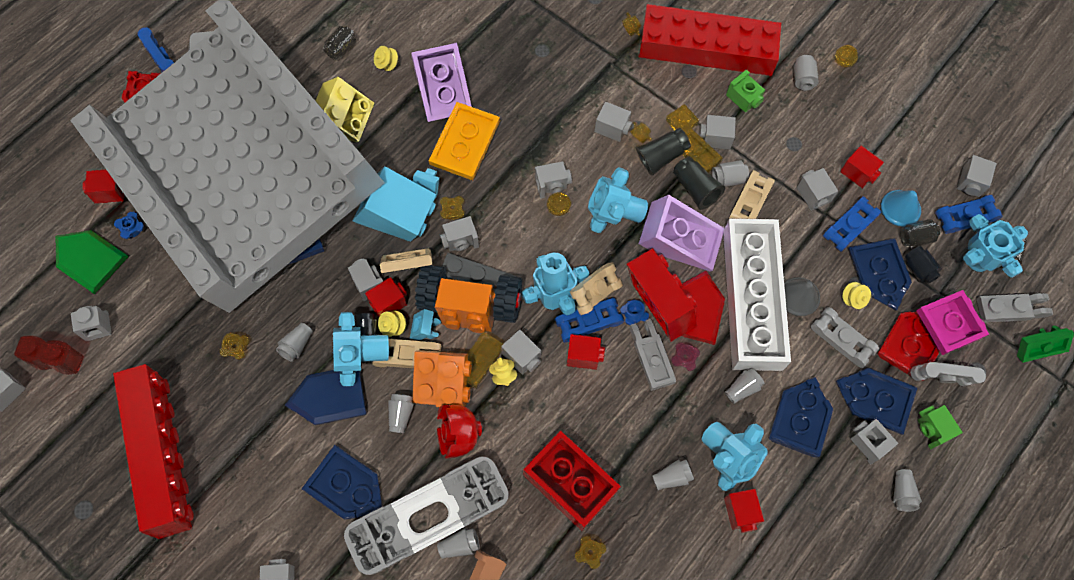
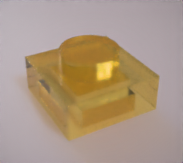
M685 104L666 117L667 123L674 130L681 128L685 133L699 123V119Z

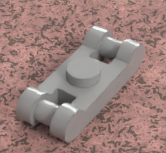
M829 307L825 308L821 313L822 317L819 320H815L811 325L812 330L855 365L864 368L869 362L868 358L877 353L879 346L874 341L866 339L842 320L835 310ZM829 324L835 328L833 332L828 329ZM855 345H857L862 350L860 352H857L853 348Z
M937 362L914 366L910 372L911 377L916 381L927 378H939L941 383L957 382L960 386L982 383L986 379V374L981 368Z

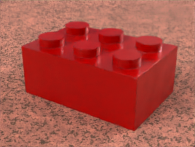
M652 248L627 263L631 284L670 342L697 327L696 317L698 314L695 310L697 305L689 293L685 295L681 287L683 285L676 274L671 275L668 271L669 265L662 254L657 255Z
M561 430L523 469V476L581 531L588 526L621 488L613 478Z

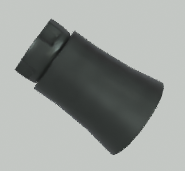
M677 128L673 132L670 131L649 143L636 147V151L649 174L653 176L662 167L684 154V151L690 149L691 144L685 132L681 128Z
M690 156L680 160L674 167L673 173L689 192L700 210L714 204L725 191V186L714 179Z

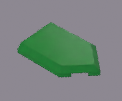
M92 230L55 236L56 268L93 294L104 285L128 258L125 253Z

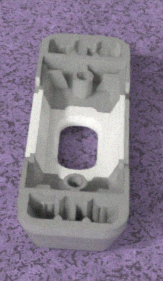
M479 457L403 498L352 522L345 530L344 539L358 570L365 575H374L501 508L508 500V489L494 462L487 457ZM435 502H442L446 505L448 517L444 522L422 533H416L411 529L409 519L412 514Z

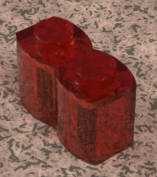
M37 336L20 337L14 352L17 358L36 369H54L66 375L78 373L84 357L65 342L58 340L46 342Z

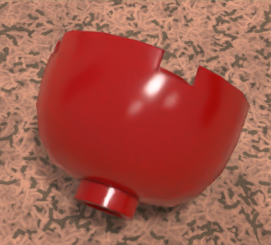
M441 405L437 414V420L442 419L441 427L437 428L441 454H446V459L464 456L473 450L478 437L481 436V422L476 421L473 412L462 405Z

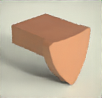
M477 550L474 557L478 561L470 580H499L507 564L500 559Z

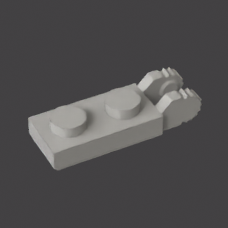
M1046 293L1033 295H992L977 298L983 322L1027 321L1032 318H1045L1053 315L1052 308L1032 309L1031 304L1049 301V296Z
M649 318L644 322V327L648 334V337L642 339L636 323L630 325V332L635 342L634 346L650 390L653 391L675 384L674 372L660 335L657 334L652 320Z

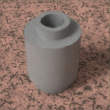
M811 55L798 57L794 64L795 86L804 91L811 90L819 83L817 62Z
M741 160L722 163L712 168V177L725 187L744 184L746 178H749V169L747 164H744Z

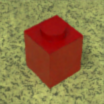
M860 146L846 161L840 172L863 189L868 182L873 184L882 174L879 169L884 162L863 146Z
M107 170L86 171L83 191L94 204L124 201V193Z
M391 277L365 293L369 304L378 317L383 312L399 311L407 305L404 298L407 295L405 289L400 283L395 284Z
M570 334L566 366L597 370L598 363L604 361L605 347H600L601 338Z
M756 489L731 493L724 498L732 530L740 529L741 533L758 530L757 525L764 522Z

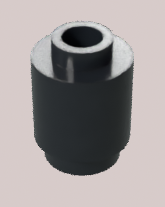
M922 246L913 249L905 256L907 266L920 283L926 281L929 284L941 276L939 274L942 270L941 266L927 249L924 250Z

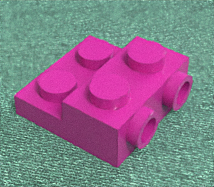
M963 290L917 310L942 355L963 348L989 335L985 323L979 318L972 301Z

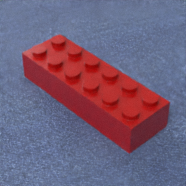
M647 4L639 57L739 72L747 70L753 74L772 76L779 61L781 23Z
M146 364L113 373L139 532L161 539L191 530L190 521L193 520L194 516L192 508L189 504L187 505L186 494L189 493L185 478L182 479L181 469L184 468V462L181 454L177 452L176 443H179V435L176 428H173L171 418H174L175 415L172 404L168 403L167 394L170 393L168 381Z

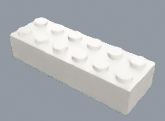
M729 219L723 234L732 370H749L753 368L754 370L783 371L790 364L791 355L779 220Z

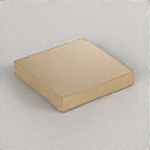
M429 248L383 255L380 261L381 273L432 265V255Z

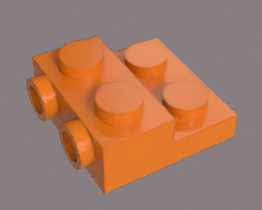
M416 350L414 354L412 403L436 405V407L448 404L465 406V403H469L470 387H466L467 377L471 376L472 362L468 361V354Z

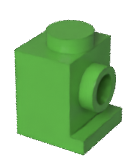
M747 70L730 83L726 96L745 113L752 107L757 108L763 102V94L765 92V89L749 76L750 72Z
M932 405L919 412L921 416L918 419L920 429L932 442L928 445L930 450L963 433L945 405L938 409H935Z

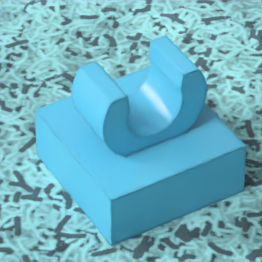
M429 168L426 172L417 170L413 175V182L435 193V200L438 196L439 177H436L437 171Z
M424 309L414 314L410 339L420 341L426 337L434 339L439 336V333L431 330V325L438 326L441 324L439 319L433 318V311Z

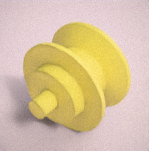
M380 46L374 54L375 66L386 71H391L396 67L398 62L396 50Z
M852 282L843 291V301L848 306L862 309L869 303L871 291L866 285Z
M387 311L380 315L378 327L383 335H388V337L393 335L399 336L405 330L406 321L401 312Z
M498 358L490 366L489 371L493 374V383L508 386L516 379L517 372L513 369L515 364L512 360Z

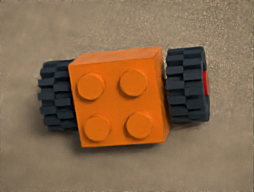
M432 265L421 267V271L418 274L419 278H417L416 282L417 287L415 288L416 308L418 310L426 309L437 312L442 325H445L446 328L458 330L461 327L468 328L475 333H484V331L492 332L494 320L516 323L522 296V279L520 277L500 275L497 281V289L494 292L492 285L446 279V269L444 267Z

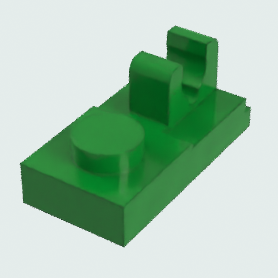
M1052 326L1050 332H1046L1042 328L1038 334L1022 337L1017 357L1024 363L1069 352L1074 332L1068 328L1060 329L1058 326Z

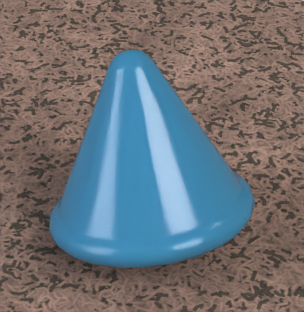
M894 190L887 193L882 199L881 211L890 223L906 227L915 224L919 220L921 206L915 191Z

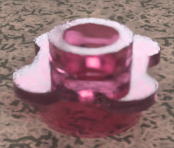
M684 343L677 344L675 347L676 354L671 359L672 364L676 367H685L687 371H693L696 368L695 361L700 355L699 349Z

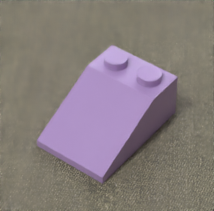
M457 43L411 53L428 122L449 118L456 102L472 107Z
M667 195L651 203L639 244L648 250L653 248L657 255L662 254L666 258L707 271H713L725 228L672 196Z

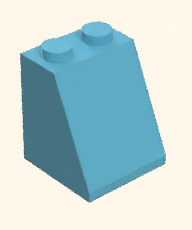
M384 166L378 175L385 183L361 202L353 221L411 242L417 236L421 237L427 225L424 223L425 218L432 214L436 205L433 202L436 194Z

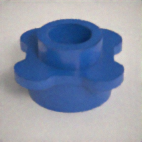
M129 212L127 216L122 219H116L114 222V226L120 230V236L123 239L138 236L144 228V224L138 221V215L135 212Z
M631 300L620 309L621 313L625 315V323L628 325L640 321L645 322V320L649 319V314L645 312V306L641 301Z

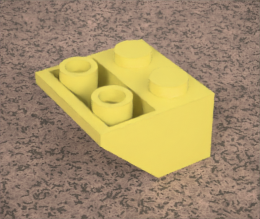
M339 77L324 82L316 102L349 141L359 142L374 102Z

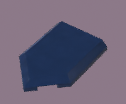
M896 239L849 247V252L861 285L869 287L872 298L897 310L912 281Z
M870 368L835 381L853 415L870 422L877 419L884 428L901 435L904 434L917 387Z
M330 370L307 375L285 406L313 425L367 415L360 371H354L356 375L353 386H342L340 382V372L342 371Z
M816 377L783 391L768 439L808 456L819 458L833 413V407L822 393Z
M336 445L333 446L302 487L303 491L344 520L363 517L382 507L378 475Z

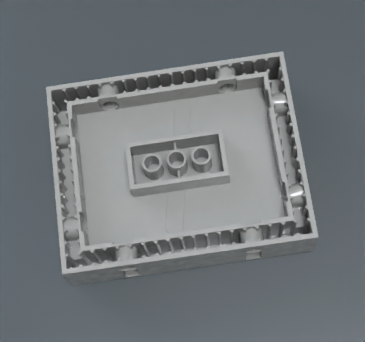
M218 0L205 10L219 26L108 117L91 105H88L70 121L199 297L230 313L385 182L229 0Z

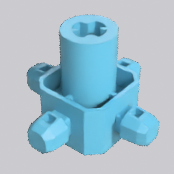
M618 167L612 174V179L602 176L598 180L589 199L588 209L593 215L590 228L594 232L601 233L607 225L606 222L616 225L621 221V218L640 223L646 216L648 202L631 195V192L625 185L629 172L623 168Z
M981 214L969 220L973 231L977 233L969 240V251L963 257L965 263L971 269L978 272L992 271L1003 266L1002 270L1011 278L1020 274L1023 271L1022 266L1014 258L1023 251L1024 242L1022 240L1028 235L1025 227L1016 226L1013 228L1009 222L1002 220L988 225L989 221Z
M553 252L539 256L537 258L538 268L535 269L533 274L534 287L530 286L522 291L525 303L537 302L540 298L543 306L547 309L554 310L560 308L565 315L574 313L576 308L574 301L576 299H572L569 291L589 276L587 267L579 266L573 268L572 271L566 258L559 253Z
M341 312L339 316V326L341 328L333 329L334 371H342L340 372L342 386H353L356 375L354 371H361V361H389L388 335L360 336V327H352L355 326L353 313Z
M715 422L703 433L702 442L716 454L713 463L714 467L721 472L718 486L722 490L729 491L734 488L736 483L749 481L756 475L767 456V448L760 443L764 430L758 424H751L744 433L733 434L720 422Z

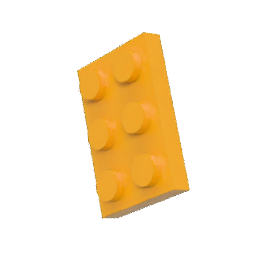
M456 102L432 152L429 164L473 181L500 123V117Z

